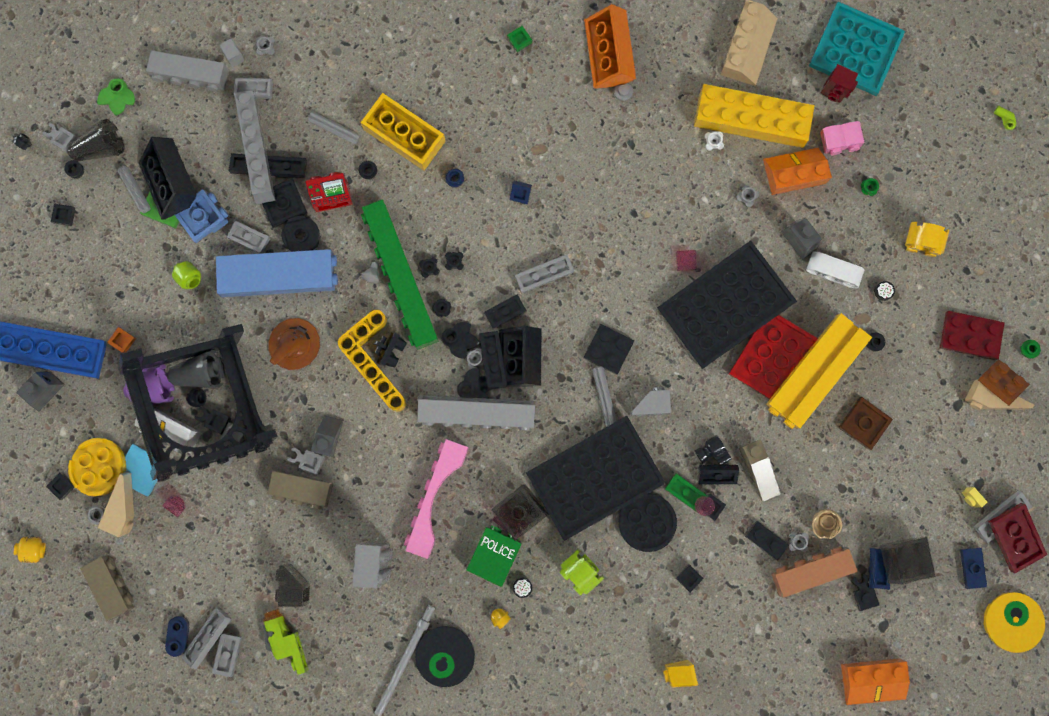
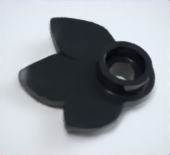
M457 323L454 328H448L442 333L441 339L443 344L449 347L451 354L455 357L467 358V350L473 349L479 344V340L469 333L471 329L470 323ZM453 336L454 340L450 341L447 338Z
M478 368L468 370L465 373L464 381H461L457 386L458 395L466 398L489 399L486 394L489 390H487L485 376H480ZM464 386L470 387L469 393L463 392Z

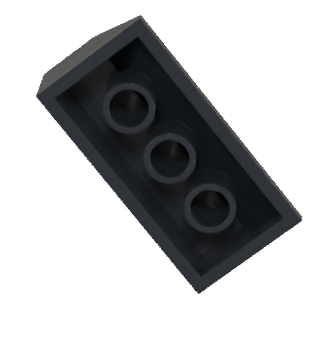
M151 136L139 160V165L162 220H165L190 208L196 199V190L193 188L190 176L185 169L184 162L180 157L173 138Z

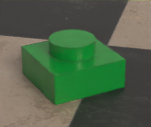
M523 26L507 35V39L516 52L532 44V39Z

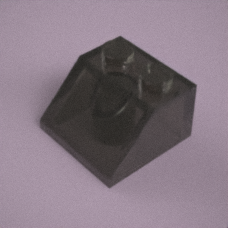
M526 484L521 485L491 509L515 541L549 515Z

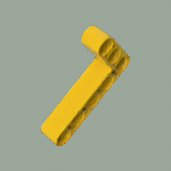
M373 310L339 338L338 346L386 405L393 411L399 412L406 406L405 398L361 347L387 324V318L380 310ZM375 316H382V321L379 324L373 323ZM367 328V334L359 336V329ZM352 340V346L345 349L343 347L344 342ZM359 354H363L365 357L362 363H356L355 361L356 356ZM373 368L376 369V376L369 378L367 376L368 371ZM388 383V391L385 393L380 392V385ZM397 397L400 398L401 405L393 407L392 400Z

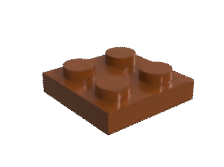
M999 359L978 379L980 383L1008 406L1030 385L1023 377L1016 374L1007 364Z

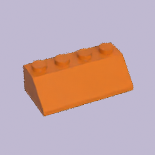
M611 4L584 19L593 86L596 89L615 87L636 79L627 12L625 9Z

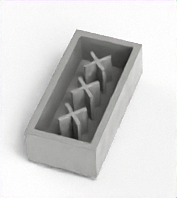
M373 542L356 544L352 587L379 588L390 580L391 568H388V561L392 560L393 548H390V544Z

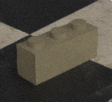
M273 471L267 494L273 495L272 499L284 501V498L292 499L291 503L303 505V502L310 503L311 508L322 509V506L328 507L333 484Z
M101 556L80 569L106 621H109L133 609L132 603L134 601L130 593H127L124 588L125 582L115 570L116 564L114 560L109 558V556Z

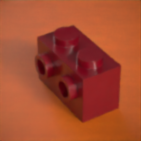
M837 64L827 78L820 94L828 97L832 102L841 103L856 88L858 73Z

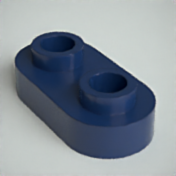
M184 616L173 617L168 623L165 650L172 657L182 655L187 649L190 624ZM176 623L180 624L179 630L175 629ZM173 643L178 645L177 650L172 648Z

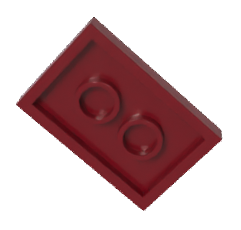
M947 311L940 349L998 360L1005 322Z
M1019 503L988 521L1010 572L1015 574L1047 556L1026 504Z

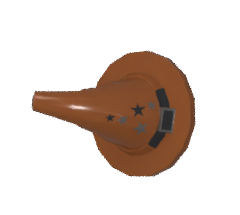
M291 318L279 323L272 331L268 340V348L271 355L270 362L288 370H299L310 365L317 357L320 349V337L316 328L308 321L300 318Z

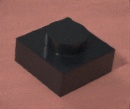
M54 204L51 222L53 224L72 226L76 208Z
M60 472L46 486L59 500H63L74 489V485L63 472Z
M708 494L707 499L699 510L716 521L726 504L712 494Z
M688 564L675 579L691 593L704 578Z

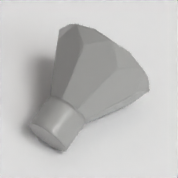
M372 262L370 268L362 274V278L369 283H378L379 275L377 269L379 264Z

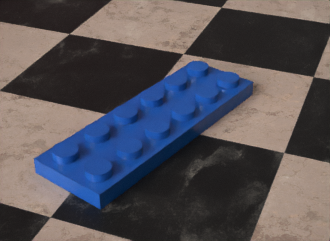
M0 322V361L99 379L107 341Z

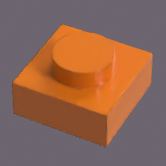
M118 327L107 343L124 353L129 350L136 338Z

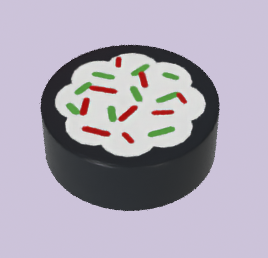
M882 281L876 285L874 294L879 300L887 301L894 296L895 288L892 283Z
M527 578L517 579L513 584L514 594L520 598L528 597L532 592L530 580Z

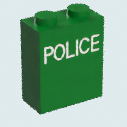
M491 525L490 528H485L466 571L502 587L522 543L518 542L519 537L510 533L508 536L501 534L502 529Z

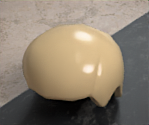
M830 509L820 510L812 519V530L820 539L834 538L840 533L843 526L841 517L834 510Z

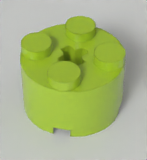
M577 549L560 565L562 569L559 572L566 580L570 579L575 584L573 588L579 595L583 593L587 595L605 577L603 574L599 576L598 572L600 570L586 554L581 556L579 554L581 550Z

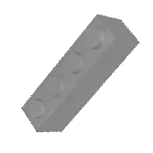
M152 50L150 51L146 72L154 81H170L174 85H181L182 83L197 89L205 87L214 92L218 90L224 91L229 71L222 62Z

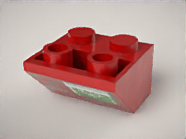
M333 172L326 177L314 176L310 180L305 181L312 206L316 213L353 205L349 183L343 173Z

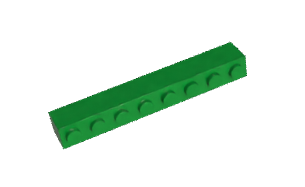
M382 199L362 207L364 212L361 214L362 220L365 225L368 224L370 227V231H367L371 242L375 241L377 248H374L378 259L382 258L384 265L381 266L384 276H389L390 283L387 284L391 294H396L397 300L394 302L397 310H402L404 315L401 318L404 328H409L411 333L408 336L411 346H416L417 350L439 342L384 200Z

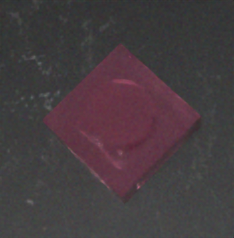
M696 250L676 251L677 271L697 269Z

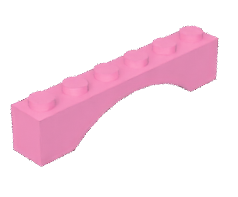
M447 439L445 443L441 442L438 449L440 454L439 460L434 461L431 472H434L432 479L427 480L424 488L427 493L425 498L421 497L417 507L420 509L418 517L414 516L411 527H413L412 534H408L404 542V546H407L405 551L426 559L430 557L436 540L431 522L432 505L435 495L445 479L455 470L462 467L469 449L468 447Z

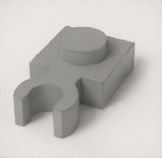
M50 123L49 126L52 128V131L50 133L43 131V135L50 139L53 145L68 153L78 138L63 127L58 129Z
M292 448L291 450L297 453V457L295 459L288 457L287 460L292 463L301 462L298 468L318 475L325 457L309 450H305V453L302 454L299 449Z

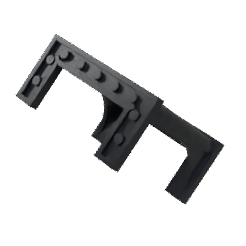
M242 324L222 328L218 339L144 357L142 349L120 353L118 369L120 375H124L151 464L150 475L152 481L157 479L158 482L170 479V476L173 474L182 476L190 473V469L194 468L203 470L210 467L209 464L217 462L218 465L228 462L231 457L236 456L237 459L248 456V453L252 451L256 453L264 452L278 437L275 429L270 431L266 429L256 409L237 348V344L244 333ZM208 350L220 351L236 403L234 423L222 439L211 445L203 447L181 445L169 438L158 424L142 370L191 358ZM243 421V426H246V429L238 427V423ZM234 432H241L245 435L246 440L244 442H237L232 434ZM230 441L234 446L227 445V447H225L224 442ZM165 442L170 444V447H168L166 452H164L163 450L164 448H166L163 445V443ZM176 448L181 450V458L178 461H175V458H169L171 451ZM211 448L212 452L207 453L206 449ZM187 452L194 454L193 457L189 456L187 460H184Z

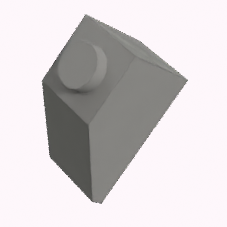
M654 387L653 391H650L630 413L631 417L671 414L670 390H665L664 387Z

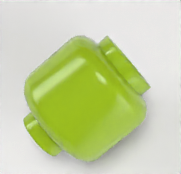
M184 261L174 266L172 278L182 289H194L201 281V273L191 262Z

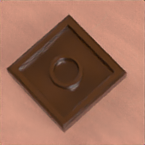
M859 397L838 428L870 451L893 419L863 397Z

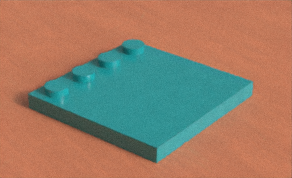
M837 2L809 67L830 75L837 64L858 73L856 88L877 96L905 34V30L841 2Z

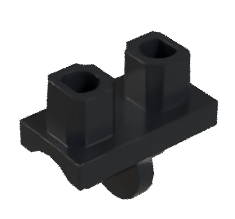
M391 332L386 344H384L387 339L385 336H382L379 342L373 340L372 344L377 346L374 353L380 354L376 363L381 366L396 367L399 358L391 355L394 348L403 351L407 342L395 332Z

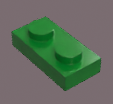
M676 473L664 489L695 512H698L708 497Z

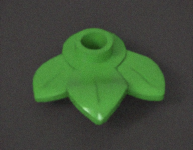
M113 79L109 82L107 88L100 91L97 104H109L112 113L117 116L124 111L126 105H134L135 95L128 89L124 80ZM121 86V89L116 91V88Z

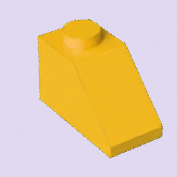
M689 660L665 664L666 670L663 671L666 683L669 682L671 687L698 685L694 665Z

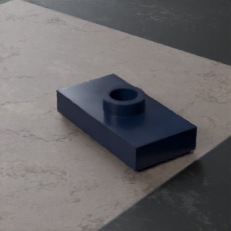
M870 548L869 588L890 590L891 550Z
M982 548L960 549L965 589L987 587Z

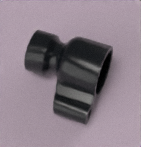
M717 435L707 440L703 448L699 447L694 450L702 464L708 461L709 457H713L721 465L732 460Z

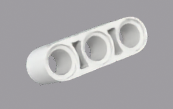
M812 252L806 269L811 274L854 289L859 288L865 271L860 266L821 252Z

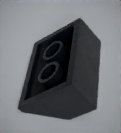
M520 326L499 329L498 333L507 387L541 386L542 328Z

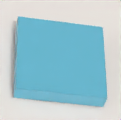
M132 444L125 456V472L131 473L132 489L145 496H149L158 480L152 481L150 475L152 468L147 451Z

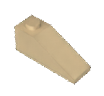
M978 379L974 380L965 399L972 408L977 410H1026L1034 407V404L1020 397L1008 406L980 383Z
M130 472L119 475L98 526L99 529L116 537L128 534L133 527L134 506Z

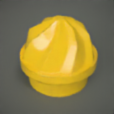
M504 609L493 610L491 614L493 626H497L499 629L503 628L511 619L508 615L509 612Z

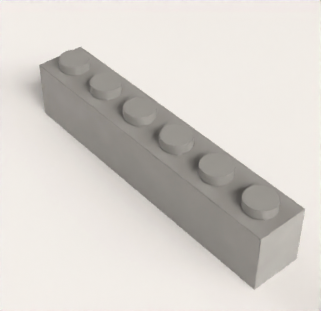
M253 90L234 93L252 195L256 204L275 201L256 97Z
M420 395L418 398L417 422H422L423 425L441 423L442 426L461 424V427L480 425L481 428H491V426H499L500 429L518 427L520 430L534 428L535 401Z

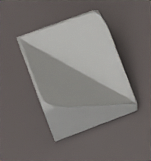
M233 39L220 44L232 67L244 62L245 59Z

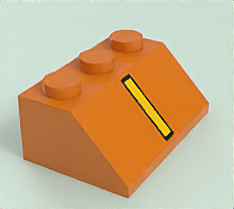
M819 148L763 159L772 195L823 185L832 178L828 160Z
M889 659L841 664L846 705L906 699L910 684L907 661Z

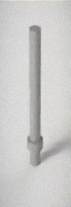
M428 604L422 618H419L416 624L417 628L374 712L376 715L382 716L424 630H427L430 624L429 620L435 610L434 606Z

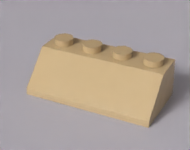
M751 0L745 1L720 75L756 86L778 19L765 5Z

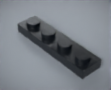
M231 153L230 174L249 175L245 154ZM267 156L271 176L305 178L306 158Z

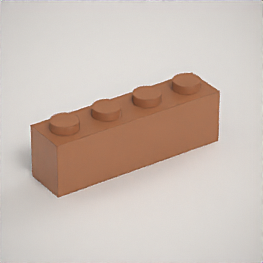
M839 546L831 549L829 554L819 553L813 555L812 560H798L794 562L795 566L787 568V565L776 568V572L771 575L779 596L784 598L858 572L850 550Z

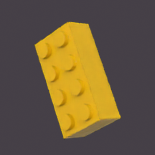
M384 93L380 95L361 121L364 131L423 171H425L446 142L442 132Z

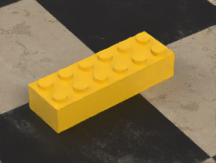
M703 84L699 95L694 127L803 148L809 141L815 105Z

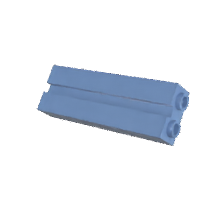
M331 249L216 256L217 294L220 297L335 291V285H338L337 273L334 274L333 268L337 266V256L333 254Z

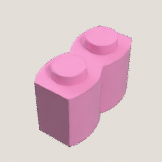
M860 121L829 126L820 131L825 154L837 155L842 153V150L854 152L859 150L865 143Z

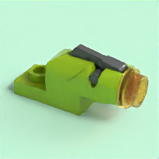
M279 609L264 613L263 630L266 650L271 651L276 660L292 656L291 665L293 670L297 672V675L307 672L309 669L298 632L288 635V626L284 620L283 613H280Z

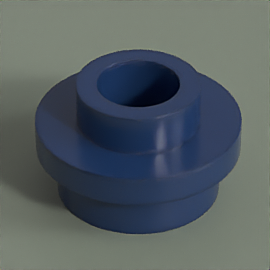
M451 169L447 172L445 178L449 186L456 188L463 184L464 174L461 170ZM457 176L458 180L452 181V177Z

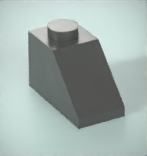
M324 415L316 432L311 452L334 457L344 420Z

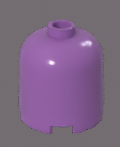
M164 364L142 370L152 405L174 400V397L171 396V391H174L175 388L167 379L166 365ZM125 383V387L123 388L124 395L131 401L129 391Z

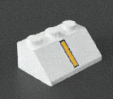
M154 408L158 424L169 438L181 445L195 447L202 434L201 432ZM136 418L135 426L139 428L138 421ZM174 449V451L181 454L180 449Z

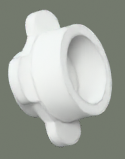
M707 132L704 137L707 141L705 147L707 150L723 149L722 132Z

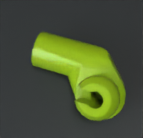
M998 105L993 114L1002 118L1003 126L1006 130H1013L1016 127L1014 113Z

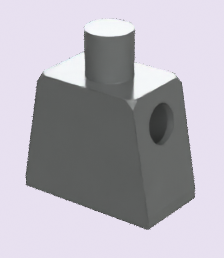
M807 218L796 220L781 231L802 260L817 250L822 240Z
M35 372L23 383L17 394L32 408L40 412L65 384L51 372Z

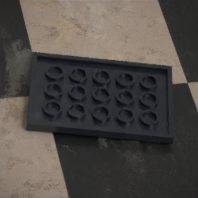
M750 240L658 306L657 309L701 369H704L794 305L797 300Z
M628 416L621 418L526 472L564 541L666 484Z

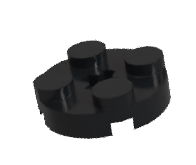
M295 216L286 222L287 224L281 231V238L283 244L291 252L312 251L318 247L320 230L313 220L305 216ZM302 230L303 233H306V236L300 240V238H296V235L299 234L298 231Z

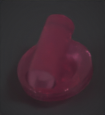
M170 496L162 505L177 518L185 510V502L178 496Z

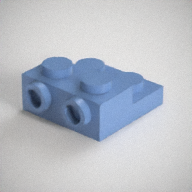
M203 189L196 194V199L190 208L175 215L195 243H198L211 232H217L229 223L226 218L229 215L223 207L219 208L216 202L218 200L215 195Z

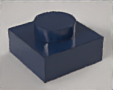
M514 180L509 200L528 205L532 185Z

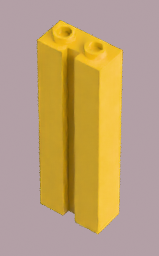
M842 313L836 315L766 403L769 407L768 411L776 417L781 416L784 419L783 423L789 428L800 429L872 337L861 328L855 326Z

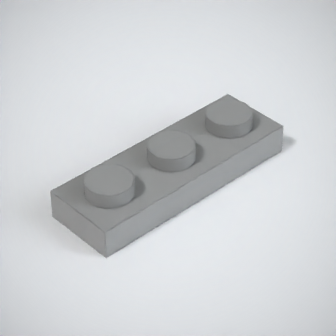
M568 254L516 274L515 279L523 294L570 275L575 271Z
M1016 491L974 526L984 542L989 543L995 538L988 521L1019 503L1026 504L1028 510L1032 508L1022 492Z
M215 608L182 655L183 660L190 668H198L231 621V618L222 609Z

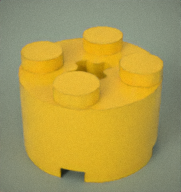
M911 222L905 243L906 251L913 253L923 251L925 252L924 255L929 257L941 255L945 251L950 230L944 231L945 227L923 222L922 226H917V222Z

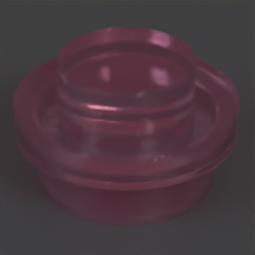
M708 496L699 497L695 502V510L702 516L712 514L715 509L714 501Z

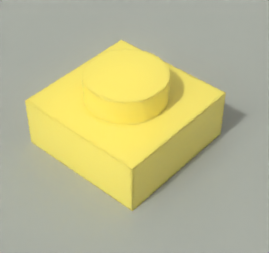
M975 487L966 488L961 492L965 496L964 500L971 507H983L988 503Z

